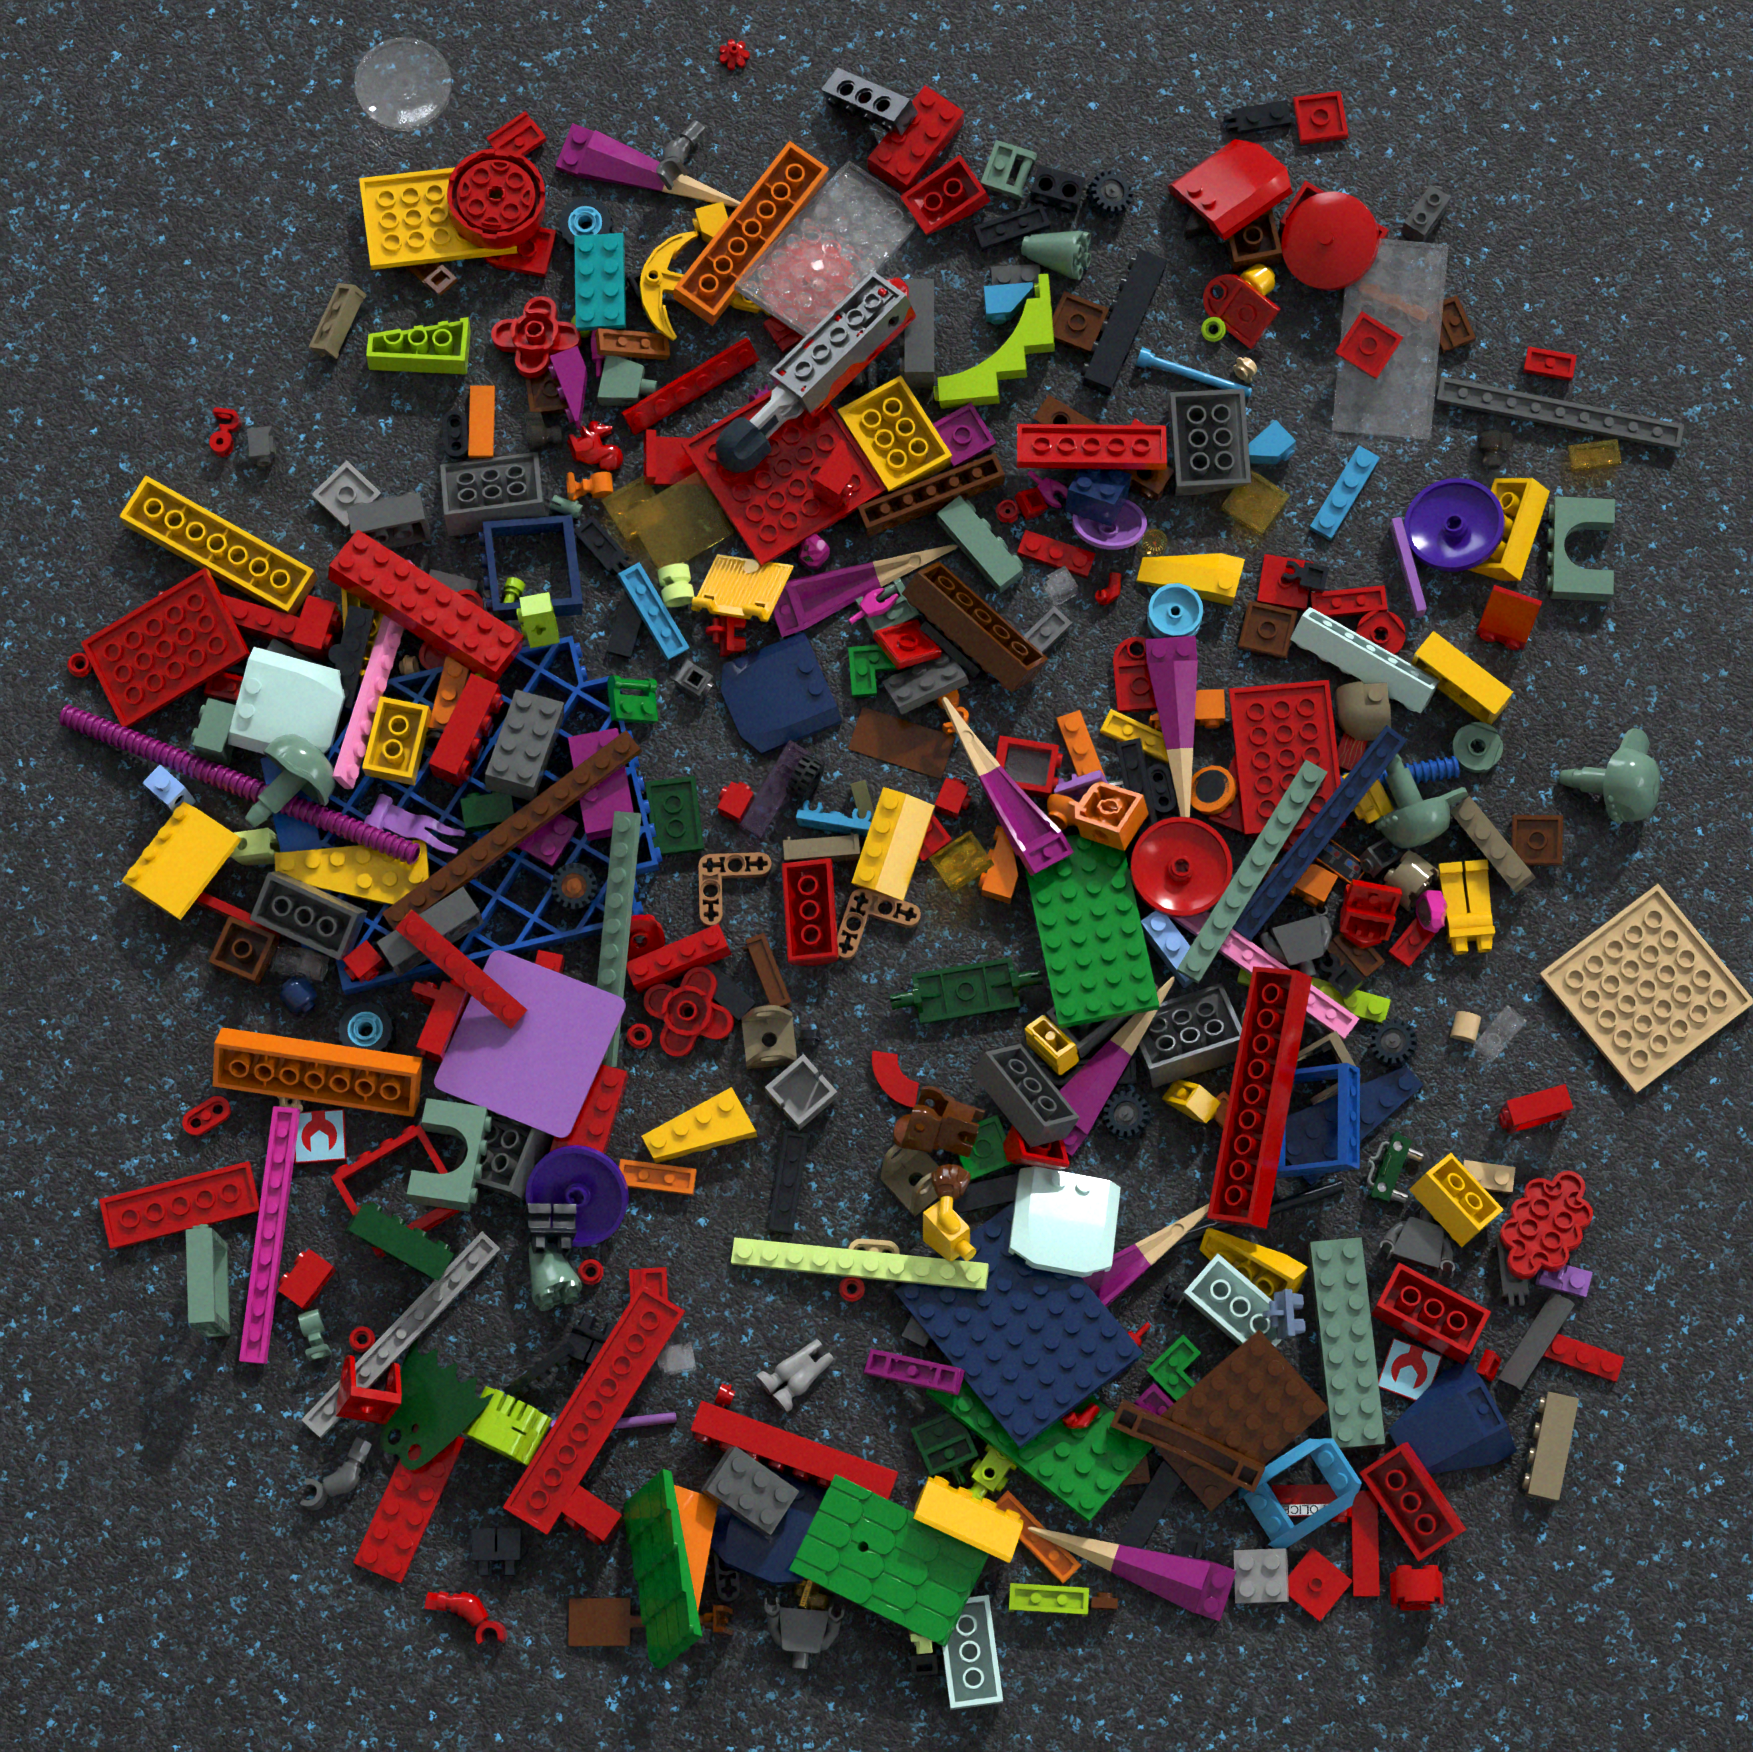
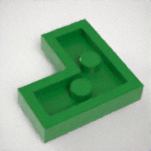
M879 645L848 647L852 698L877 696L875 672L900 669L895 667Z
M1182 1335L1146 1372L1176 1402L1195 1385L1185 1374L1184 1370L1201 1355V1352Z

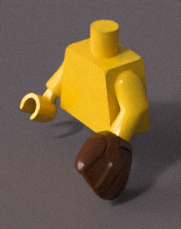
M955 1164L939 1166L936 1171L931 1173L932 1185L940 1201L923 1212V1241L948 1261H954L959 1256L965 1261H969L976 1254V1249L970 1244L969 1226L953 1210V1201L963 1196L970 1183L971 1175L961 1166Z

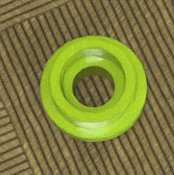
M1210 317L1203 322L1201 332L1206 340L1217 342L1224 337L1226 326L1221 319ZM1213 325L1218 327L1216 334L1210 333V327Z

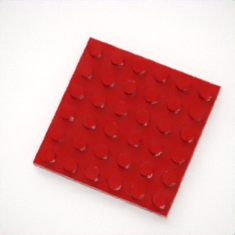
M772 390L681 443V447L760 567L801 544L812 534L821 532L856 511L857 506L868 503L887 492L886 487L830 403L813 419L802 412L797 418L786 420L767 439L771 445V452L748 472L734 473L726 470L717 460L715 452L716 440L720 433L735 418L744 417L750 421L771 400ZM842 439L846 442L854 487L851 491L853 495L846 505L842 504L837 510L813 495V484L815 476Z

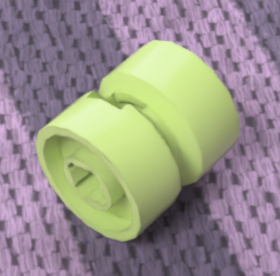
M680 563L660 568L657 573L660 586L664 587L661 591L664 605L666 607H680L692 603V599L695 596L693 586L689 584L691 581L689 566Z

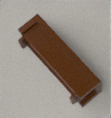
M765 933L746 939V946L743 947V952L749 951L769 1002L765 1006L776 1005L785 1009L791 1008L790 997Z

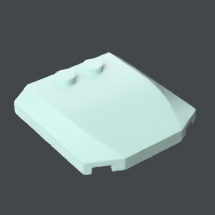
M254 647L245 669L229 729L228 744L264 754V749L276 738L283 735L296 734L308 740L324 754L327 753L333 745L345 701L344 689H342L340 670Z
M1036 1166L1021 1168L1018 1173L1008 1252L1012 1255L1016 1253L1025 1259V1263L1032 1268L1087 1277L1091 1276L1094 1272L1110 1271L1113 1260L1120 1187L1110 1180Z

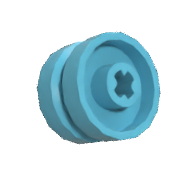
M1180 583L1167 584L1159 588L1152 595L1147 612V625L1152 636L1155 638L1195 636L1199 631L1203 616V605L1198 593L1189 586Z

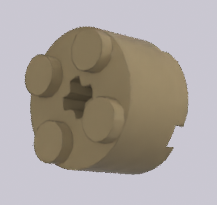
M1408 850L1402 856L1401 864L1396 870L1394 868L1390 869L1385 875L1384 880L1386 881V886L1401 888L1402 896L1399 904L1407 911H1410V906L1412 908L1416 907V901L1420 895L1432 889L1430 882L1432 879L1437 881L1440 871L1416 852L1413 853Z

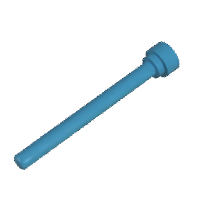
M1144 347L1141 348L1136 366L1144 369L1154 366L1224 390L1244 389L1245 397H1250L1252 388L1155 357V354L1151 353L1150 349Z

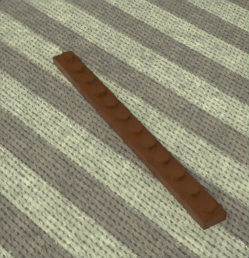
M625 730L382 912L383 916L393 930H396L395 927L411 909L419 915L448 897L642 753V750L627 730Z

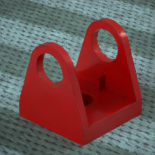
M347 1355L341 1372L336 1416L386 1425L401 1404L402 1392L399 1363H392L390 1365L385 1391L356 1387L355 1357Z

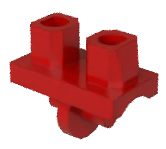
M720 615V619L713 618V626L706 627L705 634L713 636V644L720 643V657H728L731 653H741L746 649L745 637L734 636V629L743 630L745 628L746 619Z

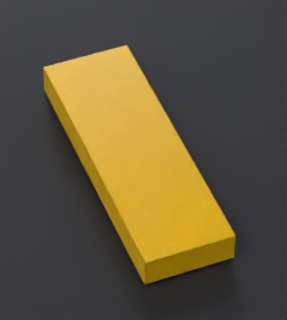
M1110 709L1100 729L1101 734L1118 742L1141 738L1144 754L1166 764L1169 763L1162 732Z

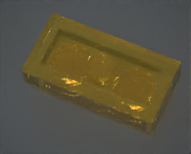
M1618 439L1569 445L1567 448L1571 472L1620 466L1622 463Z

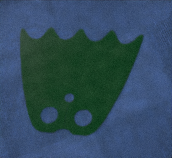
M418 1338L411 1344L400 1370L401 1404L387 1424H382L380 1433V1447L390 1455L397 1454L400 1457L401 1464L409 1470L420 1468L448 1446L481 1413L494 1395L490 1394L483 1398L477 1397L475 1394L476 1377L460 1383L456 1378L457 1363H453L447 1368H440L437 1364V1348L425 1355H420L417 1347ZM418 1424V1431L413 1433L411 1431L412 1426ZM393 1429H399L401 1439L397 1444L391 1445L388 1442V1435ZM414 1444L420 1445V1457L416 1460H410L408 1457L409 1448Z

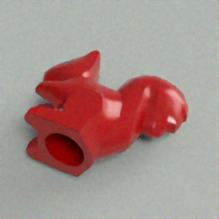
M591 421L588 425L589 431L585 426H581L580 438H576L573 434L568 435L567 445L574 461H581L590 465L599 464L601 469H606L607 471L616 470L622 465L623 454L621 449L612 444L603 445L601 442L602 438L611 434L612 426H606L598 421Z

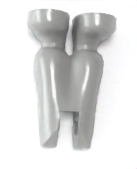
M818 1339L779 1363L772 1375L764 1371L756 1375L757 1380L769 1395L775 1392L781 1384L786 1381L788 1382L787 1386L772 1395L773 1400L786 1413L793 1407L792 1398L802 1395L834 1360L830 1353L825 1354L817 1362L811 1359V1356L822 1347V1343Z

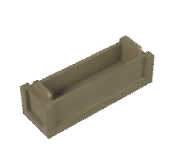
M338 283L309 348L321 357L329 355L337 359L339 356L338 352L355 315L367 294L355 285Z
M853 831L848 836L791 840L788 837V840H783L785 863L831 858L832 862L859 860L860 858L859 835L853 834Z

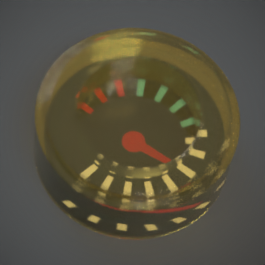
M1159 529L1147 531L1142 540L1143 549L1151 555L1161 554L1167 547V536Z

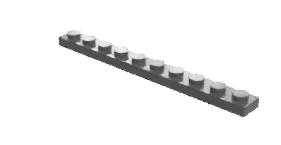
M1442 376L1436 398V403L1678 451L1681 446L1684 424Z

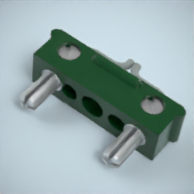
M1400 1132L1391 1134L1388 1142L1385 1141L1380 1144L1376 1156H1370L1368 1163L1371 1165L1367 1177V1182L1370 1185L1367 1194L1369 1200L1375 1199L1385 1204L1390 1201V1198L1405 1203L1408 1199V1195L1395 1190L1394 1187L1406 1156L1421 1162L1424 1155L1411 1149L1412 1140L1401 1136ZM1386 1145L1382 1158L1378 1165L1377 1171L1375 1173L1374 1179L1371 1182V1177L1375 1169V1164L1373 1161L1379 1158L1383 1146Z

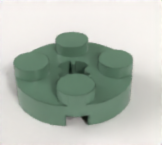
M1473 722L1457 731L1452 742V752L1463 769L1474 773L1488 772L1498 763L1503 752V743L1494 727L1484 722ZM1475 741L1481 742V747L1484 748V751H1479V753L1473 752L1471 743L1475 745Z

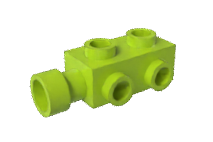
M989 1444L985 1448V1451L988 1452L982 1461L978 1459L970 1470L973 1473L971 1480L975 1483L971 1489H967L973 1493L972 1497L981 1501L987 1492L991 1494L995 1490L1001 1492L1009 1480L1005 1476L1010 1468L1014 1471L1017 1469V1466L1004 1456H1001ZM987 1469H992L995 1474L993 1477L988 1478L984 1472Z

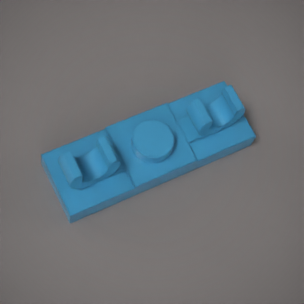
M805 800L803 804L804 810H797L796 820L800 827L851 835L853 831V834H858L859 837L865 838L867 837L872 820L871 811H867L864 819H859V812L856 808L852 812L853 819L847 818L844 814L836 811L824 813L821 802H818L816 810L811 811L809 810V800Z

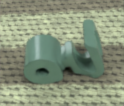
M315 1309L298 1314L303 1336L308 1337L311 1348L305 1351L308 1360L312 1361L332 1355V1351L327 1344H324L321 1333L325 1332V1327L319 1310Z

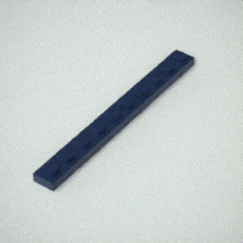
M1388 725L1385 726L1248 902L1233 927L1249 941L1253 940L1405 745L1407 740Z

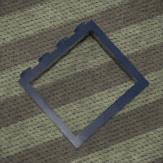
M572 515L483 522V530L478 531L479 546H484L485 552L481 554V566L487 569V575L483 576L484 591L489 590L490 598H486L487 612H491L494 617L501 621L518 620L516 609L521 608L520 602L500 603L492 537L562 532L570 598L551 599L555 617L582 615L583 600Z

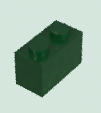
M491 791V794L481 795L480 793H472L466 795V798L460 799L467 834L493 830L515 814L513 798L508 794Z

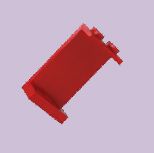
M646 429L643 437L644 485L708 487L681 447V443L690 438L657 437L656 430Z

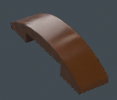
M437 262L404 266L424 286L438 296H441L458 281L443 265L440 266Z

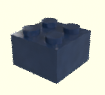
M1079 469L1068 488L1065 512L1112 526L1129 496L1132 474L1117 469Z

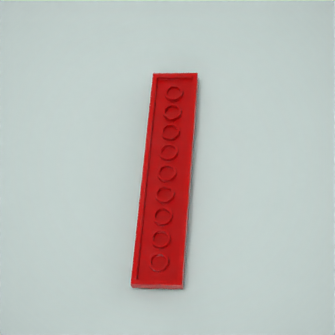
M642 1284L640 1285L507 1499L503 1509L547 1536L549 1535L562 1513V1508L586 1475L686 1313L685 1310Z

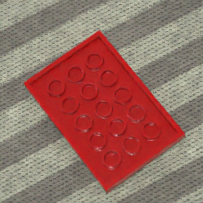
M203 568L81 642L121 726L127 727V729L250 656V652L207 568Z
M1329 680L1230 688L1228 693L1244 837L1260 835L1305 760H1308L1328 773L1292 832L1304 831L1341 784ZM1344 822L1340 828H1345L1346 822Z

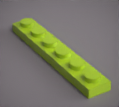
M1241 968L1237 983L1250 987L1252 975ZM1312 977L1311 985L1358 1018L1380 1025L1383 1024L1381 1021L1386 1019L1391 999L1356 990L1348 999H1345L1330 982Z

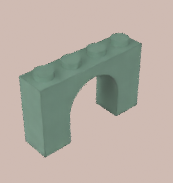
M1555 496L1552 505H1548L1547 518L1552 519L1551 528H1548L1547 543H1551V552H1547L1546 559L1547 567H1551L1550 576L1547 575L1546 590H1550V599L1610 602L1613 596L1614 570H1594L1578 567L1568 558L1564 542L1568 535L1578 530L1611 531L1615 523V499Z
M426 1098L422 1117L423 1130L455 1136L465 1143L468 1152L462 1165L450 1173L436 1174L411 1170L407 1189L408 1201L414 1204L470 1212L471 1203L475 1204L477 1200L478 1188H475L476 1179H481L483 1165L479 1163L481 1155L485 1156L487 1151V1140H484L486 1131L490 1132L492 1117L489 1116L487 1107Z

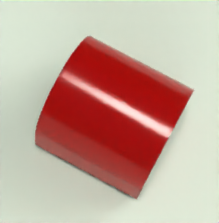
M1038 487L1020 491L1014 497L1025 520L1034 519L1048 509Z

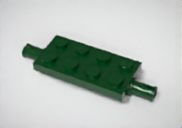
M1012 957L911 974L913 982L912 991L889 994L892 1010L914 1006L918 1010L920 1025L1018 1009L1020 1008L1018 995L1020 988L1043 984L1040 969L1018 973L1014 971Z

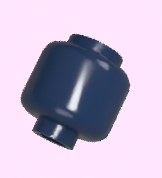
M294 976L280 987L282 991L279 997L291 1013L295 1014L301 1011L303 1014H306L316 1006L313 1001L317 998V992L306 978Z

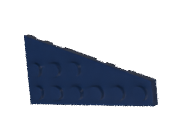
M1407 1066L1360 1085V1142L1423 1087L1424 1084ZM1338 1095L1287 1116L1285 1160L1290 1165L1338 1160ZM1325 1173L1302 1175L1301 1177L1311 1187Z

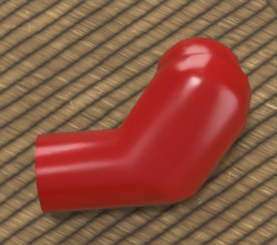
M1116 572L1109 573L1108 587L1101 591H1096L1095 599L1100 605H1108L1120 596L1121 574Z
M1089 1403L1082 1413L1069 1412L1062 1418L1063 1424L1069 1429L1086 1428L1100 1412V1409L1094 1403Z

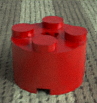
M1410 1565L1396 1566V1571L1390 1574L1391 1607L1395 1609L1397 1604H1399L1400 1610L1406 1611L1430 1610V1605L1436 1603L1437 1608L1443 1607V1574L1438 1571V1566L1425 1565L1422 1569H1412Z

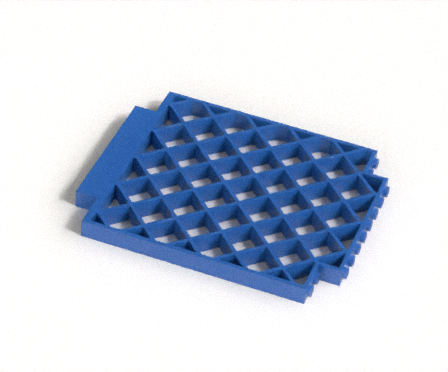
M573 636L560 638V643L535 648H530V646L522 647L511 663L514 662L533 673L523 691L533 694L543 679L570 695L564 705V719L561 728L580 701L607 717L599 731L612 729L617 722H619L621 733L626 730L624 721H611L610 707L587 695V693L608 689L607 681L609 676L586 681L588 680L585 666H580L578 658L583 657L580 643H574ZM571 649L578 678L577 687L548 672L560 651ZM545 655L539 666L528 660ZM444 666L388 679L384 693L395 691L413 703L429 706L432 713L434 704L427 699L439 683ZM424 684L419 694L408 689V687ZM361 686L358 687L356 700H357V697H358V694H359V691H360V687H361ZM502 694L503 701H505L504 707L509 709L512 700ZM342 708V711L352 716L353 709ZM505 719L492 738L485 736L482 743L487 747L475 763L469 781H464L462 787L459 788L445 811L417 795L432 771L429 761L434 751L429 752L426 749L423 750L422 758L426 761L417 774L415 786L410 785L407 789L395 781L365 775L347 803L333 795H330L328 798L329 803L340 809L343 816L347 815L349 818L353 817L364 823L367 815L356 808L376 780L403 796L397 807L406 811L411 802L440 818L439 822L445 826L450 824L458 830L466 831L464 822L455 818L454 815L461 806L460 799L466 798V795H468L472 788L484 795L491 794L492 790L486 789V785L477 779L492 757ZM349 722L326 756L332 766L338 759ZM560 728L557 738L569 744L568 737H572V735ZM627 729V732L633 738L631 729ZM638 756L629 762L630 767L625 768L628 783L633 780L644 825L640 826L638 848L642 841L647 838L652 861L636 864L635 876L658 871V862L663 861L660 848H654L652 837H656L654 823L648 824L647 815L651 813L648 799L643 800L641 791H645L643 777H637L635 768L640 767ZM268 757L261 758L266 785L271 784L282 771ZM362 762L359 771H361L362 773H364V771H363V769H362V766H363V762ZM545 770L542 778L552 785L560 780V778ZM302 790L296 794L301 799L305 798L308 802H313ZM512 796L516 813L523 807L515 803L514 801L517 797ZM280 811L276 815L272 813L281 852L335 848L332 845L338 837L336 833L331 834L328 831L324 839L321 840L319 828H316L315 825L311 826L308 822L304 823L301 819L296 820L294 816L289 817L287 814H281ZM383 828L385 833L390 832L392 836L397 835L396 833ZM434 830L431 831V834L439 840L442 834ZM492 830L467 835L479 841ZM585 832L581 840L574 837L570 840L568 845L575 848L566 864L578 863L584 853L609 868L610 858L589 846L592 840H587ZM427 844L428 862L441 869L447 863L430 854L433 847ZM510 851L504 857L514 862L496 892L474 879L466 884L491 900L481 914L484 924L466 934L467 937L459 951L474 964L487 962L490 954L497 950L517 955L601 935L603 922L590 925L597 912L604 916L605 906L602 904L606 899L607 880L596 898L586 905L589 909L576 929L561 932L541 920L555 899L551 887L534 914L504 898L522 868L551 884L553 875L528 861L531 855L524 851L520 855ZM635 878L634 893H638L639 890ZM324 891L334 896L333 892ZM339 893L337 898L347 902L350 896ZM633 895L632 909L634 915H644L641 901L636 902L635 895ZM384 904L374 921L365 917L363 925L369 929L357 947L366 940L371 945L377 934L385 937L391 933L382 927L386 921L382 912L392 905ZM499 905L528 921L514 944L499 946L481 935V932ZM536 927L549 934L528 940ZM475 942L489 949L468 954ZM301 943L305 955L319 952ZM336 959L342 990L345 995L444 972L432 960L427 959L424 961L427 963L426 965L415 967L399 978L393 970L392 973L376 976L371 981L367 982L365 980L361 984L360 981L353 982L343 969L346 967L344 961Z

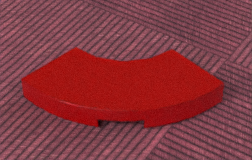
M872 1051L873 1072L881 1089L896 1103L913 1109L916 1105L919 1083L909 1080L902 1073L898 1065V1054Z

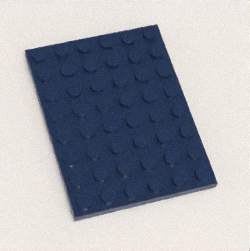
M1014 1201L970 1234V1244L976 1249V1254L969 1261L989 1264L986 1291L904 1283L894 1290V1293L951 1365L965 1370L963 1380L1018 1448L1022 1449L1144 1356V1352L1081 1277L1032 1268L1025 1263V1259L1016 1253L1012 1255L1008 1252ZM961 1256L955 1259L965 1261Z

